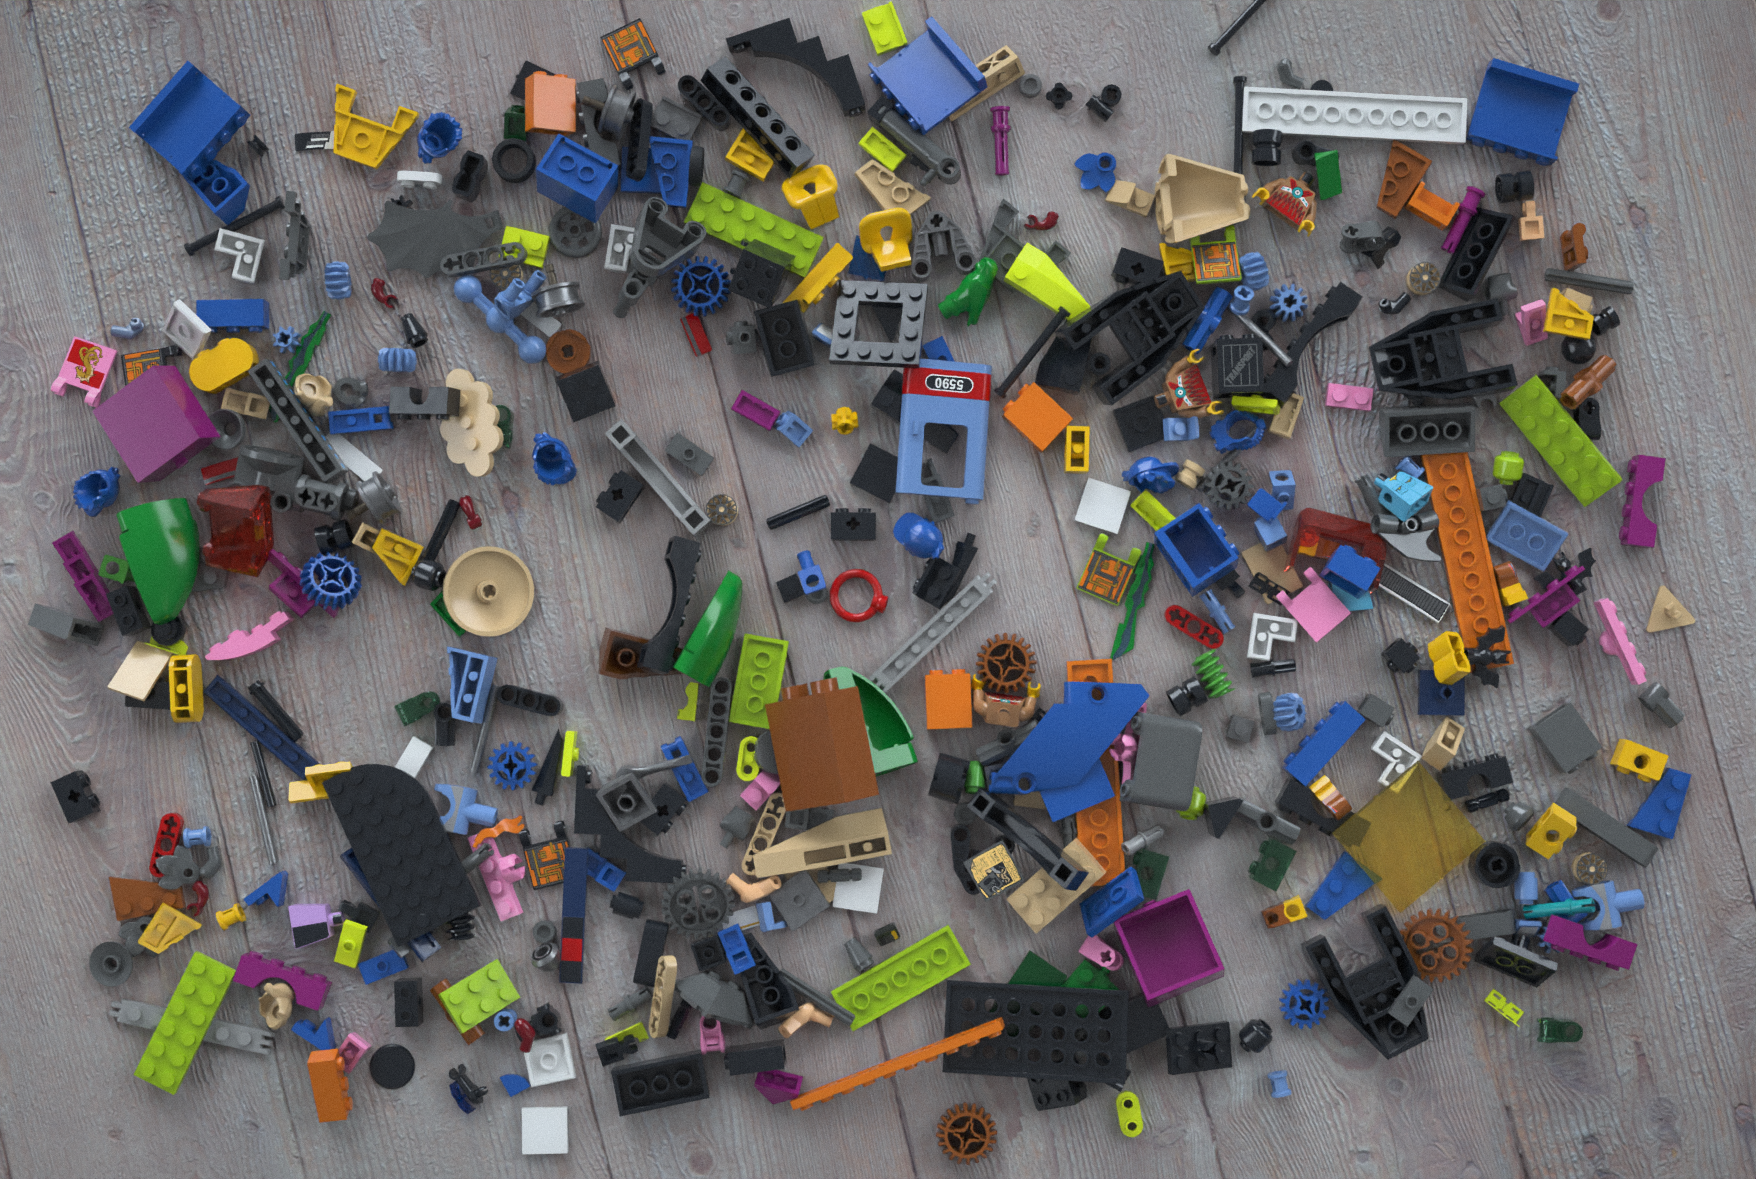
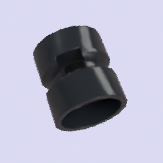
M1258 129L1253 131V143L1257 148L1252 150L1251 163L1257 166L1280 165L1281 150L1278 147L1282 143V132L1275 129Z
M1531 171L1516 172L1514 176L1511 173L1496 175L1495 193L1500 204L1513 202L1515 198L1518 201L1532 200L1534 197V179Z
M346 519L333 522L331 527L326 524L314 528L316 543L322 555H325L328 551L330 554L334 553L337 548L345 550L355 546L352 543L354 539L353 532Z
M1194 676L1182 682V687L1175 686L1166 691L1173 708L1180 717L1190 712L1192 706L1199 707L1208 702L1205 692Z

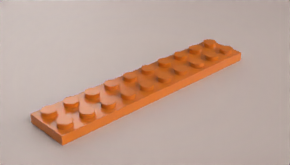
M1468 452L1420 455L1422 466L1425 469L1426 483L1433 486L1429 498L1432 510L1436 512L1439 518V527L1436 530L1459 635L1463 641L1464 649L1476 648L1478 645L1476 637L1485 635L1488 627L1495 629L1503 625L1505 627L1504 640L1493 644L1489 649L1491 651L1495 649L1511 651ZM1512 652L1506 656L1509 664L1490 663L1487 665V668L1491 669L1514 664ZM1475 664L1470 665V673H1472L1475 669Z
M1112 659L1066 661L1067 682L1113 683ZM1093 689L1091 692L1092 698L1099 701L1101 693L1099 690ZM1110 745L1099 758L1115 796L1076 812L1078 840L1106 870V873L1092 886H1104L1125 871L1124 852L1121 847L1123 843L1119 766L1118 761L1109 752V749H1115V745Z

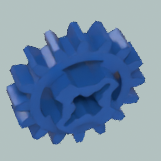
M509 741L508 747L502 743L500 744L501 750H493L496 756L488 758L490 761H493V765L487 766L488 769H493V773L489 776H496L495 784L498 785L502 782V789H507L510 785L511 790H516L517 784L520 788H524V781L531 783L532 780L529 776L536 775L537 773L532 770V767L538 765V763L532 762L536 755L528 754L530 747L522 749V742L515 746L513 741ZM507 752L504 761L499 762L500 757ZM518 752L525 757L526 761H522L518 757ZM512 760L513 763H517V768H514L513 772L512 768H508V764ZM523 769H527L524 776L518 780L519 773ZM499 771H503L505 774H507V779H505Z
M1296 979L1295 986L1288 983L1290 989L1288 991L1282 990L1285 998H1279V1001L1284 1003V1005L1279 1007V1010L1286 1011L1283 1018L1285 1020L1291 1018L1289 1024L1292 1026L1298 1022V1028L1302 1029L1304 1024H1306L1311 1029L1312 1022L1320 1025L1318 1018H1326L1323 1010H1329V1007L1324 1005V1002H1327L1329 998L1322 996L1325 992L1323 988L1317 990L1318 983L1314 982L1310 985V980L1305 979L1304 984H1302L1299 979ZM1301 989H1308V990H1311L1312 992H1309V993H1307V994H1304V993L1300 992V990H1301ZM1293 996V1004L1289 1006L1290 999ZM1299 997L1307 1001L1306 1005L1308 1010L1304 1009L1301 1006L1302 1003L1300 1002L1301 1000ZM1318 1002V1008H1317V1011L1315 1012V1011H1314V1009H1315V1003ZM1305 1014L1308 1016V1018L1301 1019L1295 1016Z

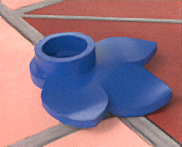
M1088 153L1076 160L1074 165L1083 171L1080 182L1082 189L1091 190L1100 186L1104 192H1108L1115 183L1113 171L1116 168V159L1113 155L1101 153L1097 156ZM1107 161L1109 167L1103 168L1101 162Z

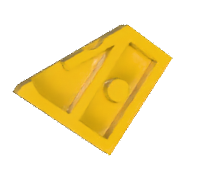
M744 128L725 156V161L763 182L775 164Z
M1159 243L1161 260L1164 261V274L1168 275L1181 271L1188 282L1196 281L1192 252L1180 247L1176 249L1166 246L1165 243Z
M1552 288L1543 332L1589 340L1594 316L1586 310L1580 309L1573 300H1568L1560 294L1557 288Z
M381 528L372 547L396 579L404 586L424 548L420 544Z
M162 903L139 938L138 943L159 954L171 944L182 940L185 935L195 929H199L202 924L171 906Z

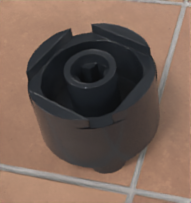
M940 753L928 796L959 804L970 761Z
M1485 841L1477 845L1471 852L1468 869L1473 878L1480 884L1491 888H1503L1511 885L1518 878L1520 873L1519 857L1516 851L1506 844ZM1493 861H1495V864L1497 865L1496 869L1492 868L1493 866L1491 865V863Z

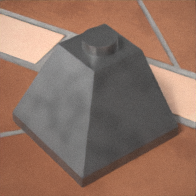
M634 773L619 776L605 784L596 794L619 832L658 811Z

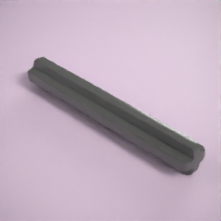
M1547 268L1544 274L1545 281L1623 294H1632L1634 289L1633 282L1553 268Z
M785 969L780 970L795 992L846 1025L850 1026L855 1020L853 1013Z

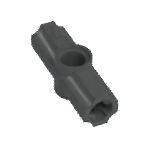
M1034 720L1014 731L1012 729L1000 731L995 740L976 749L980 763L986 766L1005 756L1011 757L1039 722Z
M1240 798L1243 802L1234 817L1293 845L1299 835L1300 827ZM1264 815H1268L1271 819V823L1267 827H1262L1260 823Z

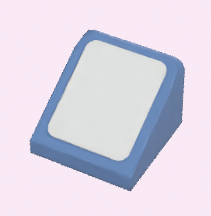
M820 323L812 331V337L830 348L833 330Z
M1514 919L1516 929L1514 934H1519V937L1521 935L1535 937L1542 927V923L1534 919Z

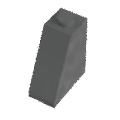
M36 603L28 625L66 640L98 646L105 627L104 624Z

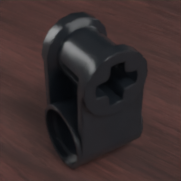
M1586 398L1576 409H1573V419L1590 440H1599L1601 437L1600 407L1594 398ZM1583 406H1589V410H1583Z

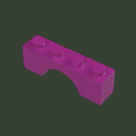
M1636 455L1629 460L1627 472L1630 473L1629 482L1626 483L1624 489L1627 498L1626 504L1622 507L1624 522L1619 530L1621 545L1646 549L1655 547L1657 525L1646 517L1642 508V499L1648 487L1656 482L1663 481L1666 458Z
M1551 915L1543 941L1552 944V949L1563 953L1565 948L1569 949L1570 955L1581 959L1583 955L1588 956L1587 961L1599 965L1604 961L1606 962L1605 967L1619 971L1620 967L1627 970L1630 969L1638 945L1607 933L1600 941L1589 945L1584 937L1583 925L1555 915Z
M250 951V953L241 955L233 978L234 982L256 988L267 978H281L293 987L297 1004L317 1011L324 1007L332 982L326 980V976L318 973L310 975L305 973L306 970L298 966H293L292 968L285 966V962L279 959H265L263 954L256 951Z

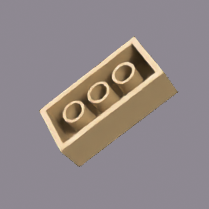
M1077 837L1063 849L1065 853L1089 872L1076 891L1064 889L1042 867L1006 899L1036 934L1106 873V870Z

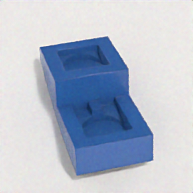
M589 848L587 874L614 892L626 872L607 858L600 857L599 853Z
M739 923L718 932L735 975L756 965Z

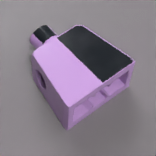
M293 904L288 906L295 949L334 936V926L343 925L345 922L344 913H332L330 904Z

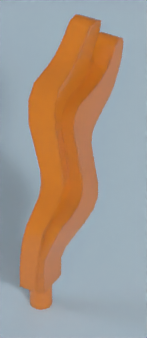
M519 815L515 819L505 818L493 828L482 829L475 837L472 847L477 848L484 838H495L503 831L514 834L519 833L524 828V824L517 825L522 820V816Z

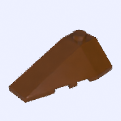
M605 627L599 651L598 674L617 679L662 675L637 668L642 646L651 639ZM681 647L674 649L673 658H675V662L683 650ZM673 667L669 673L663 675H679L684 673Z

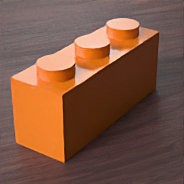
M339 1049L311 1051L307 1066L319 1123L347 1120L349 1111L353 1108L352 1097H348L347 1093L349 1082L343 1073L345 1068L344 1058L340 1057Z

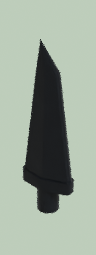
M967 533L964 543L957 541L952 565L961 569L962 573L945 603L954 597L975 554H977L978 548L972 546L976 537L974 534Z
M559 729L536 782L532 787V791L538 792L534 803L542 806L546 795L552 797L554 793L553 790L563 744Z

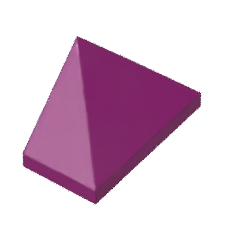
M779 1070L758 1072L754 1087L774 1105L798 1098L803 1076Z

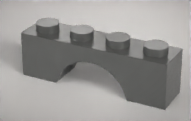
M604 78L577 83L576 102L581 104L582 112H579L581 126L585 125L586 134H583L585 147H589L592 152L618 165V170H621L619 149L616 143L604 140L597 133L596 124L601 111L582 104L584 96L603 103L606 102L608 92Z

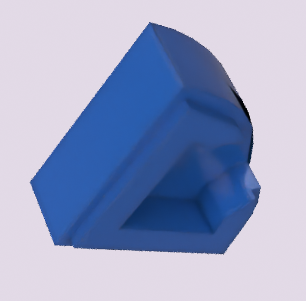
M505 1074L500 1077L510 1097L531 1086L530 1082L520 1075Z

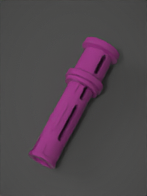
M994 106L990 108V112L993 113L991 131L994 133L996 176L1009 175L1008 133L1011 130V126L1008 125L1009 106Z
M1467 186V193L1463 202L1458 207L1459 212L1440 248L1441 250H1447V253L1454 254L1470 218L1477 214L1476 208L1481 198H1484L1486 195L1485 192L1478 188Z

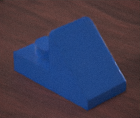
M287 871L279 872L244 898L247 905L256 904L260 906L269 899L267 896L269 895L277 907L283 906L288 880Z
M330 1017L323 1021L318 1030L316 1025L307 1019H300L291 1029L320 1050L336 1049Z

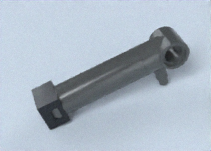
M881 96L867 111L872 122L880 129L884 128L930 168L920 181L923 187L930 183L936 175L945 184L952 185L959 181L961 169L958 160L949 156L926 135H923L919 129L915 131L910 126L908 120L895 110L894 105L884 96ZM947 167L955 168L952 174L944 173Z

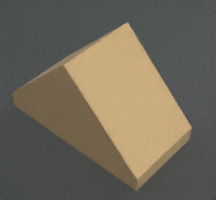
M362 523L352 543L376 554L372 547L380 530L369 524Z

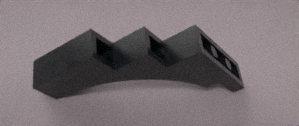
M790 18L726 38L730 53H741L751 46L754 57H769L789 61L814 74L835 96L844 117L848 115L856 117L866 110L849 54L827 61L819 36L797 42Z
M577 765L574 834L601 835L600 857L626 858V881L674 883L673 877L681 879L682 871L687 875V865H683V859L670 858L651 852L631 840L623 831L619 832L596 796L600 788H588V784L592 783V770H589V765Z

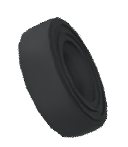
M692 146L688 181L691 186H701L704 169V147Z

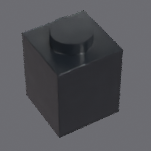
M1569 611L1556 618L1548 627L1566 646H1578L1586 638L1585 633L1589 630Z

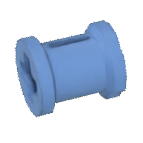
M1244 285L1238 286L1234 290V299L1230 302V310L1234 314L1245 315L1250 309L1249 302L1254 297L1253 290Z
M1405 456L1395 466L1396 470H1400L1415 478H1418L1425 471L1423 467L1420 468L1411 459V456Z
M204 826L203 829L197 830L184 829L183 841L186 848H191L193 845H211L212 836L209 826Z
M506 1008L501 1010L494 1018L495 1027L503 1032L510 1030L514 1027L517 1020L516 1012L513 1009ZM509 1016L510 1020L504 1024L502 1022L503 1018Z
M1287 1070L1268 1073L1267 1076L1271 1081L1273 1090L1271 1093L1272 1098L1285 1097L1292 1094L1291 1090L1288 1089Z

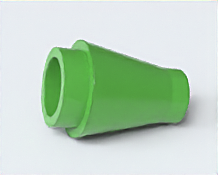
M970 761L964 783L965 793L976 794L979 788L985 789L983 765L980 761Z

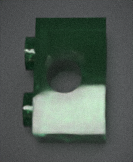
M1268 838L1259 847L1258 852L1261 854L1258 860H1254L1249 867V878L1277 891L1297 851L1272 838ZM1273 857L1276 865L1272 869H1267L1265 862L1268 858Z
M1142 848L1140 852H1135L1133 864H1135L1143 896L1157 900L1169 856ZM1144 867L1152 869V875L1148 879L1141 877V870Z

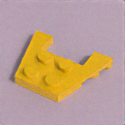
M336 84V120L334 125L333 153L365 166L378 169L416 122L420 114L399 106L392 127L350 113L357 91Z

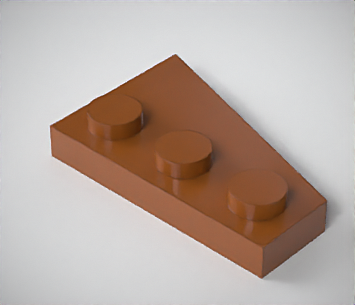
M1393 140L1376 208L1396 219L1432 164V160L1397 140Z
M109 877L117 921L155 914L162 903L174 909L186 907L182 886L178 889L169 890L158 885L159 882Z

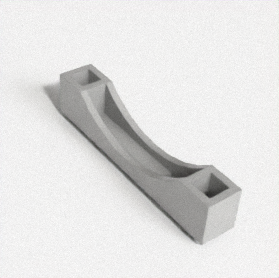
M623 419L605 433L695 537L712 523Z

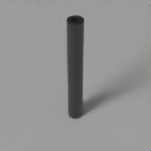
M259 741L251 742L250 745L267 807L276 806Z

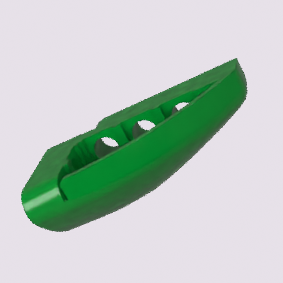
M187 498L149 502L122 510L116 514L122 533L119 539L128 565L152 621L157 625L173 621L178 616L192 590L197 574L200 553L199 531L197 522L192 517Z
M729 570L673 666L675 669L709 688L718 675L731 647L740 615L742 580L738 575Z
M844 666L829 669L824 673V680L837 677L839 690L858 686L876 777L918 763L913 744L911 743L914 737L909 725L895 703L878 686L861 674Z

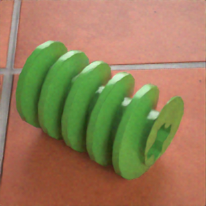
M1216 649L1196 657V660L1191 664L1193 667H1200L1195 672L1196 675H1204L1199 680L1200 683H1208L1204 687V691H1212L1208 699L1218 698L1235 689H1228L1232 684L1231 680L1224 681L1228 673H1220L1224 665L1216 664L1220 659L1219 656H1212Z

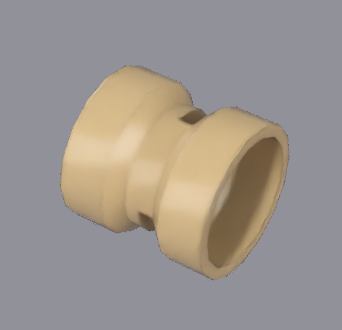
M1186 459L1183 464L1184 470L1177 473L1174 479L1188 489L1194 490L1197 485V477H1202L1205 470L1198 464Z

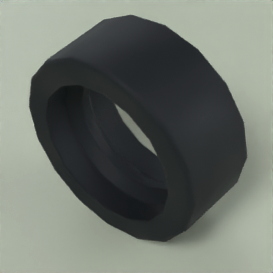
M511 138L502 141L496 146L492 155V164L497 174L506 182L521 183L529 179L534 173L536 158L527 143L520 139ZM511 148L522 150L527 157L526 167L523 171L516 174L508 173L501 164L502 155Z

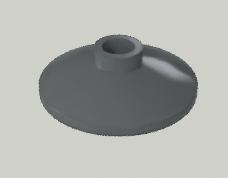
M108 941L98 945L93 950L89 960V967L93 977L100 984L114 987L128 980L133 970V959L129 950L124 945ZM113 959L116 960L117 966L113 964Z

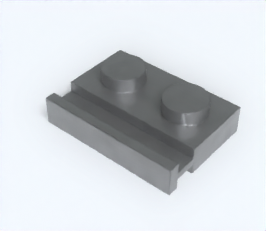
M662 96V100L652 116L651 127L674 139L692 140L700 121L703 119V115Z

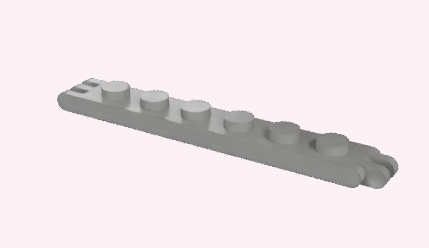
M989 572L982 578L977 575L868 679L870 681L874 679L877 682L875 685L880 686L882 691L886 693L993 592L991 587L997 581L993 579L989 584L985 582L991 576Z
M122 998L121 1002L112 1001L111 1006L119 1008V1011L110 1010L109 1015L117 1017V1022L156 1030L167 1007ZM214 1018L203 1041L270 1055L271 1049L264 1048L263 1045H273V1040L265 1039V1036L274 1037L275 1031Z

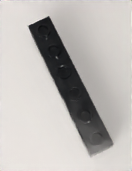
M726 56L706 69L700 81L727 108L735 120L789 179L809 165L814 157V153Z

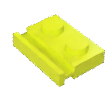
M892 1L886 5L862 12L863 20L877 56L908 44Z
M506 226L502 244L511 242L522 244L527 250V258L521 264L543 269L550 236ZM515 249L513 254H507L505 250L503 251L505 256L513 255L515 258L521 253L518 249Z

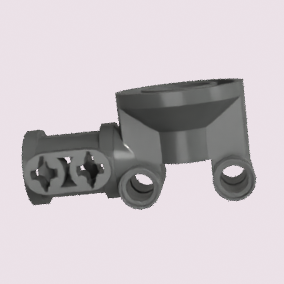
M241 445L234 481L227 486L226 496L231 502L238 503L254 498L258 488L273 490L275 493L271 497L270 505L278 513L293 509L302 513L304 510L329 515L331 519L340 521L345 512L344 500L349 485L341 482L338 485L312 480L310 475H301L305 458L299 455L266 447Z

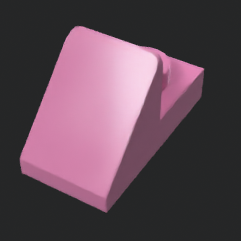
M1541 299L1521 306V312L1516 313L1515 318L1526 346L1548 339L1547 332H1543L1546 318V304Z
M762 771L740 796L757 811L780 786L779 774H770Z
M356 1032L350 1033L339 1048L340 1057H343L345 1062L344 1071L348 1074L353 1071L363 1055L372 1046Z

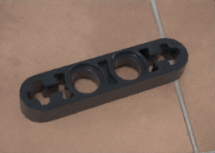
M642 98L635 102L632 109L634 115L630 127L626 176L637 182L643 179L647 169L653 110L652 103Z

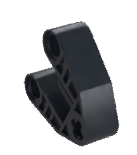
M957 824L950 831L953 868L965 891L971 895H976L980 892L977 886L974 889H970V885H967L968 881H972V877L968 870H965L966 867L963 863L968 859L971 833L966 825ZM957 829H964L967 832L964 840L958 841L954 838V833ZM1004 833L999 834L995 838L994 844L1002 838H1008L1011 841V846L1008 850L1012 854L1015 842ZM974 849L972 857L982 850Z

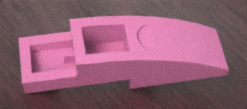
M278 611L269 617L270 622L264 626L260 624L253 628L251 635L248 631L235 630L227 636L228 640L223 644L217 643L209 649L210 653L205 658L207 660H231L258 653L280 641L281 639L276 632L292 622L294 618L289 612Z

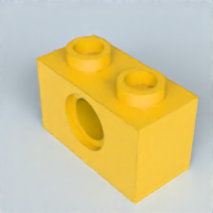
M1067 426L1065 428L1064 473L1087 474L1089 472V426Z
M1619 739L1610 764L1617 766L1616 771L1627 775L1630 772L1638 775L1637 779L1650 783L1651 780H1660L1669 756L1630 740ZM1637 756H1640L1642 759V765L1639 768L1634 763Z
M1553 802L1526 834V845L1549 860L1553 854H1558L1561 851L1563 842L1567 838H1572L1576 833V817ZM1554 830L1558 833L1550 834L1548 833V831Z

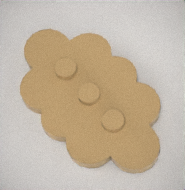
M454 369L446 378V387L461 390L459 417H450L449 421L443 420L440 426V433L448 441L447 455L449 459L457 464H465L467 471L471 475L484 477L490 474L493 469V453L500 450L503 445V433L497 426L500 414L498 408L491 404L493 391L487 383L474 381L472 374L468 370Z

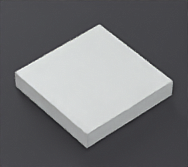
M180 299L174 302L162 329L193 360L203 351L212 331Z
M1088 478L1074 521L1118 534L1131 491Z
M853 863L839 864L838 869L852 870V868H860L862 870V879L860 881H852L850 879L846 882H836L833 907L877 914L884 868Z
M567 1033L535 1039L529 1053L524 1052L531 1088L576 1078Z
M568 1106L522 1108V1154H565L569 1152Z

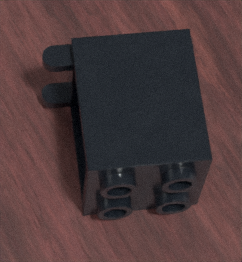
M742 239L740 244L745 246L742 251L737 267H732L730 270L733 278L728 291L770 308L780 298L796 256L757 239H754L752 242Z

